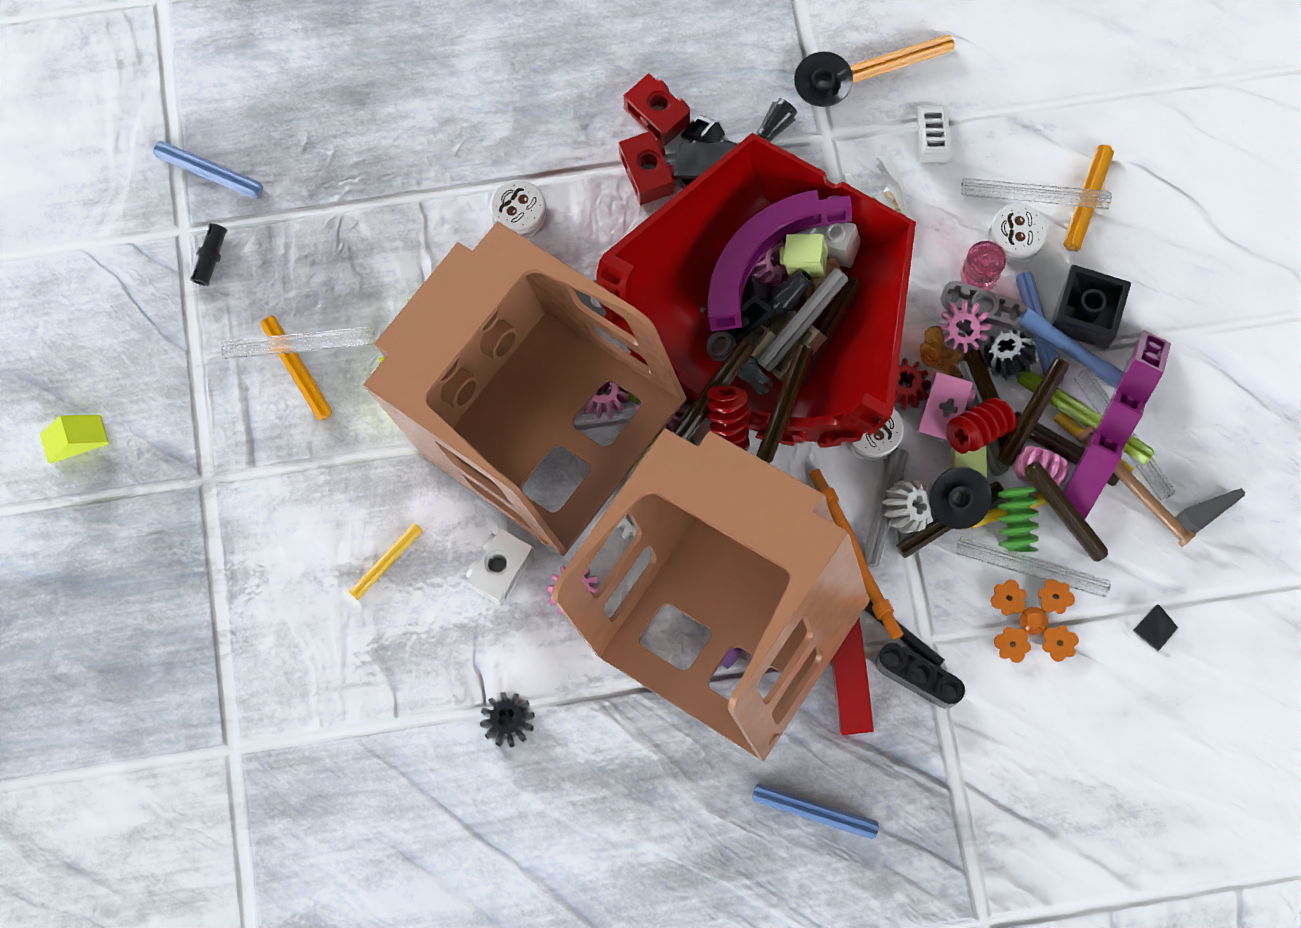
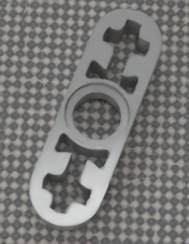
M960 281L949 282L942 291L941 303L949 311H951L950 304L952 303L957 305L959 311L962 310V301H968L969 296L972 295L973 298L967 310H971L979 299H987L992 304L993 308L988 312L989 316L983 322H988L1007 330H1011L1013 327L1018 330L1022 327L1017 321L1027 306L1019 300ZM953 291L959 292L960 298L957 302L951 300ZM999 304H1000V305H1003V307H1002L1001 313H1000V315H999V317H998V316H995V314H996V312H997V310H998V308H999ZM1012 309L1017 311L1018 317L1015 321L1010 320L1009 313Z

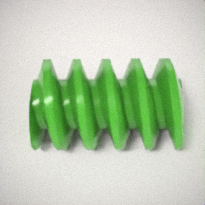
M1007 487L1006 490L998 492V496L1007 499V502L998 505L999 509L1007 511V515L998 517V521L1007 524L1006 528L998 530V534L1007 537V540L999 542L998 546L1007 549V551H1039L1038 548L1030 546L1031 543L1039 540V536L1030 533V531L1039 527L1038 523L1030 520V518L1039 514L1038 510L1029 507L1039 502V498L1029 495V493L1037 491L1035 487Z

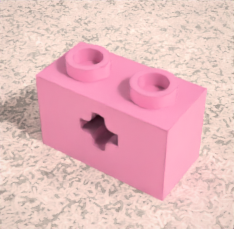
M935 372L917 431L948 440L946 435L948 422L952 418L964 413L965 407H972L976 395V390L971 389L973 382ZM949 398L952 399V406L956 407V411L954 413L949 412L947 417L943 416L944 410L940 409L939 406L940 403H946Z

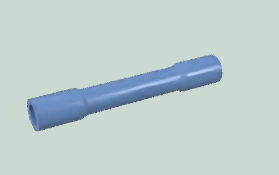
M1027 307L1023 311L1017 323L1036 336L1044 338L1093 371L1097 377L1113 388H1116L1123 373L1122 370L1077 343Z

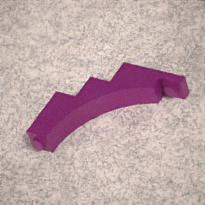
M1144 329L1137 340L1135 350L1125 366L1092 437L1062 490L1084 519L1087 518L1121 460L1124 446L1143 416L1145 405L1164 374L1171 343Z

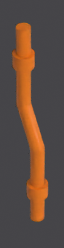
M820 469L811 471L809 476L817 491L825 495L834 523L850 534L865 588L873 603L872 610L878 620H882L892 640L900 638L903 632L893 615L894 609L889 599H884L867 567L855 534L838 504L839 497L834 488L829 487Z

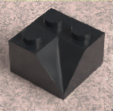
M1072 264L1051 320L1052 326L1072 339L1108 349L1117 336L1132 282Z

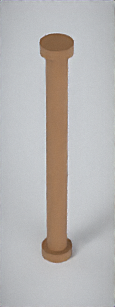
M1089 425L1076 439L1079 442L1083 441L1087 445L1093 435L1092 427ZM1119 461L1113 473L1180 540L1178 544L1181 547L1189 543L1196 534L1192 530L1189 532Z

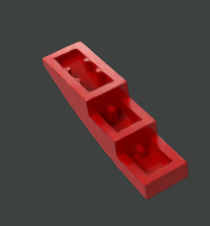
M858 618L830 661L833 671L835 699L838 706L840 733L842 736L874 732L860 618Z

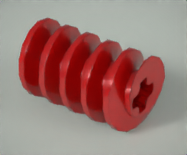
M723 385L710 388L707 392L708 397L712 399L708 402V408L712 410L709 413V420L712 421L709 425L710 431L746 451L750 446L748 438L749 427L747 426L749 424L747 416L748 405L746 404L747 393L743 389L734 386Z
M990 398L952 418L946 427L947 439L950 445L960 454H965L968 451H977L981 447L988 445L989 442H993L1006 433L1013 431L1016 427L1015 413L1005 401L999 398Z

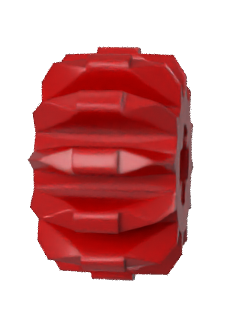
M903 358L901 365L898 367L894 406L896 402L900 403L902 412L906 411L908 403L914 409L918 408L919 400L925 401L927 399L928 393L926 390L931 387V382L925 380L928 371H918L919 361L914 362L913 366L908 365L907 358ZM903 381V384H905V382H908L910 386L908 389L905 388L906 385L901 387L899 385V382Z

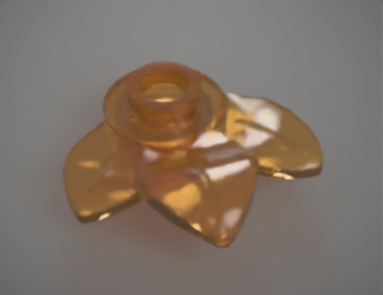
M931 326L924 332L925 342L920 345V358L923 363L928 367L939 369L944 374L962 379L964 376L957 367L961 361L962 353L944 345V333L940 326Z

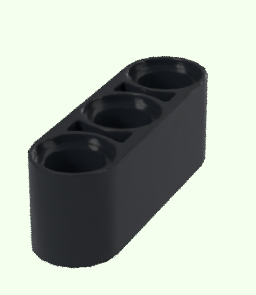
M888 643L877 654L875 662L879 672L938 707L944 709L952 708L963 699L965 686L958 677L901 644ZM887 652L895 653L899 658V666H888L884 661V654ZM919 668L924 670L927 674V682H916L912 677L913 669ZM941 686H952L956 693L955 699H945L941 694Z

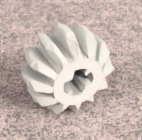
M911 479L894 483V487L886 490L889 499L882 503L888 509L884 516L891 517L890 526L908 533L921 531L926 528V524L933 522L930 514L932 511L928 495L929 486L921 484L920 480Z

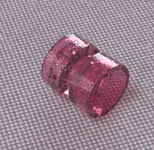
M980 241L974 244L969 249L960 271L961 281L988 291L993 289L1007 261L1002 247L991 241Z

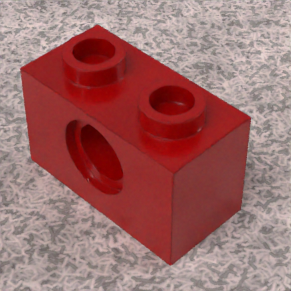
M650 73L623 95L624 109L647 131L652 130L657 140L661 139L664 147L690 124V108L682 98L673 96L665 82L659 78L655 79ZM660 105L665 107V109L657 111L653 107Z
M652 130L618 142L619 156L640 205L673 194V182L677 181L674 177V169L671 164L666 165L663 158L666 156L664 145L661 139H655ZM645 164H652L655 166V168L652 170H645L642 168V166Z

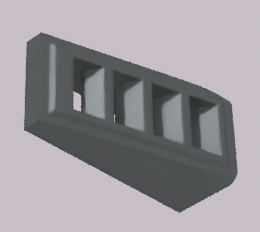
M1242 488L1230 491L1188 507L1175 518L1189 532L1192 530L1196 534L1242 499L1246 492Z

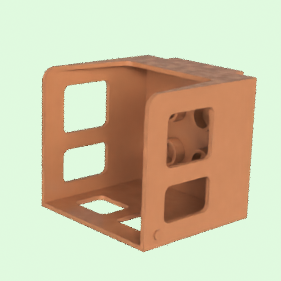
M498 221L473 251L459 242L450 250L374 343L385 359L363 384L425 459L534 535L540 543L545 546L548 545L563 557L687 399L655 326L643 313ZM574 289L591 296L622 316L628 322L634 337L585 306ZM594 326L638 353L646 360L648 366L602 337L595 330ZM607 382H613L639 399L641 406L613 443L608 446H601L574 428V421L601 386ZM560 446L587 463L590 470L562 508L557 512H549L526 496L522 488L553 448Z
M665 428L561 573L552 591L553 601L597 657L763 762L870 602L850 534L833 523L823 493L710 430L697 447ZM628 514L637 528L636 535L599 589L592 595L582 581L583 574L617 525ZM648 547L652 554L650 562L614 614L608 618L604 612L606 603L642 551ZM664 606L674 607L711 631L710 639L693 664L686 670L676 668L640 644L641 636L658 611ZM733 648H741L753 657L741 681L732 693L730 700L710 689L709 681L726 657L728 651ZM770 666L779 671L781 675L767 696L762 699L757 686Z

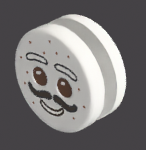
M513 180L502 184L494 192L490 201L493 224L498 221L525 239L536 235L545 224L547 211L544 196L537 186L528 181Z
M1021 203L1007 205L995 215L988 232L989 245L992 251L1006 262L1024 263L1030 261L1040 252L1046 241L1048 233L1047 223L1043 215L1030 205Z
M893 409L891 418L874 434L870 436L868 433H865L860 441L845 443L848 449L862 460L870 462L884 460L899 446L904 431L902 419L899 413Z

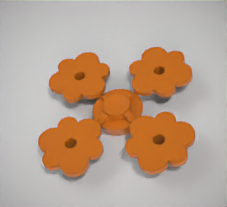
M1054 578L1048 579L1044 583V588L1038 591V597L1042 599V609L1038 607L1025 609L1024 599L1027 593L1024 589H1019V584L1015 580L1010 579L1003 585L997 584L994 587L995 594L991 597L990 602L995 609H1001V613L1005 616H1009L1012 612L1017 614L1022 612L1020 616L1021 628L1014 631L1012 627H1006L1003 630V634H999L994 638V645L1000 650V658H1009L1013 663L1022 662L1025 658V653L1031 650L1030 643L1026 642L1028 634L1038 635L1043 633L1045 640L1042 648L1045 652H1050V657L1053 661L1061 662L1066 657L1070 658L1075 655L1076 650L1074 647L1079 642L1077 634L1068 632V628L1064 625H1060L1057 629L1047 628L1048 617L1045 613L1055 610L1057 614H1063L1066 611V607L1074 604L1075 596L1069 592L1070 586L1068 583H1059Z

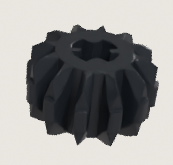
M1014 327L1009 333L1000 330L998 337L990 336V344L984 345V362L995 378L1002 375V378L1007 381L1014 375L1020 379V373H1030V365L1036 363L1037 357L1034 341L1029 338L1025 331L1018 333Z
M501 692V703L497 704L496 700L491 697L488 701L493 709L482 708L481 710L484 716L490 718L480 722L481 728H490L486 732L485 737L490 740L497 735L495 744L498 747H501L505 738H507L509 747L513 748L515 747V736H518L522 742L527 740L521 732L523 729L528 732H533L534 730L533 725L525 722L535 718L534 712H524L529 708L530 703L528 700H525L518 705L520 696L517 693H514L510 702H508L506 693ZM505 713L508 716L511 713L515 714L512 717L514 724L510 727L507 724L504 727L501 726L503 723L501 716Z

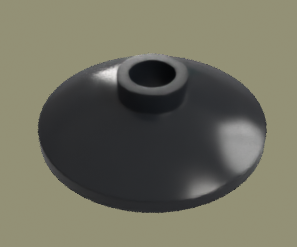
M816 52L808 55L799 63L794 74V85L798 95L808 104L817 107H829L840 103L847 97L853 84V73L850 65L844 58L832 52ZM820 81H826L829 85L822 87L819 86L818 83Z
M954 467L944 471L934 481L929 494L930 508L935 518L949 528L960 530L973 527L981 522L987 515L992 501L991 488L986 478L978 471L969 467ZM956 491H961V499L956 502L953 501V494Z

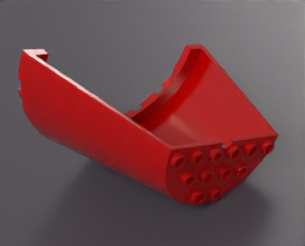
M751 133L606 251L599 261L596 284L639 310L653 323L687 398L683 404L690 408L723 363L714 361L707 353V340L712 333L710 331L709 319L705 317L708 311L702 314L700 308L708 298L711 277L717 260L733 235L758 212L784 198L812 190H817L819 200L835 195L841 197L850 196L852 222L848 223L856 224L861 245L852 267L840 266V269H842L846 276L850 275L859 279L862 286L807 383L800 387L780 444L794 446L795 443L808 441L817 442L820 448L840 446L842 442H858L863 434L868 433L871 436L881 429L893 414L916 221L851 187L847 183H831L827 179L826 172L822 169L816 168L796 155L772 144L767 139ZM805 297L801 298L794 309L797 313L806 303ZM599 302L600 306L606 311L604 318L634 337L628 322L622 316ZM831 302L817 317V319L812 323V325L816 329L819 323L821 322L823 316L825 315L827 309L829 308ZM627 347L631 356L648 366L642 356ZM750 356L729 386L739 387L747 393L746 404L748 405L747 416L749 420L747 426L750 430L757 432L755 438L762 440L783 382L772 372L764 369L754 357Z

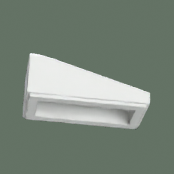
M918 106L919 162L948 163L951 157V139L947 106ZM925 115H940V119H927ZM926 124L941 125V128H926ZM926 134H941V137H927ZM927 143L941 144L942 147H928Z

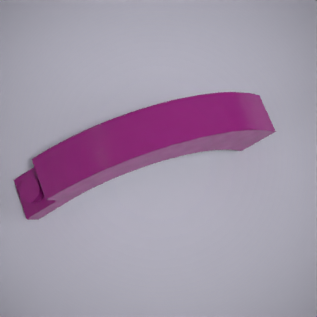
M817 190L802 192L771 204L749 219L727 243L712 273L708 294V315L711 332L742 327L741 300L746 282L759 260L775 245L786 239L787 234H796L811 228L837 223L852 222L850 196L841 197L835 195L819 200Z

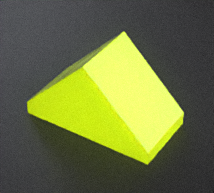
M100 414L60 415L40 434L49 464L109 444Z

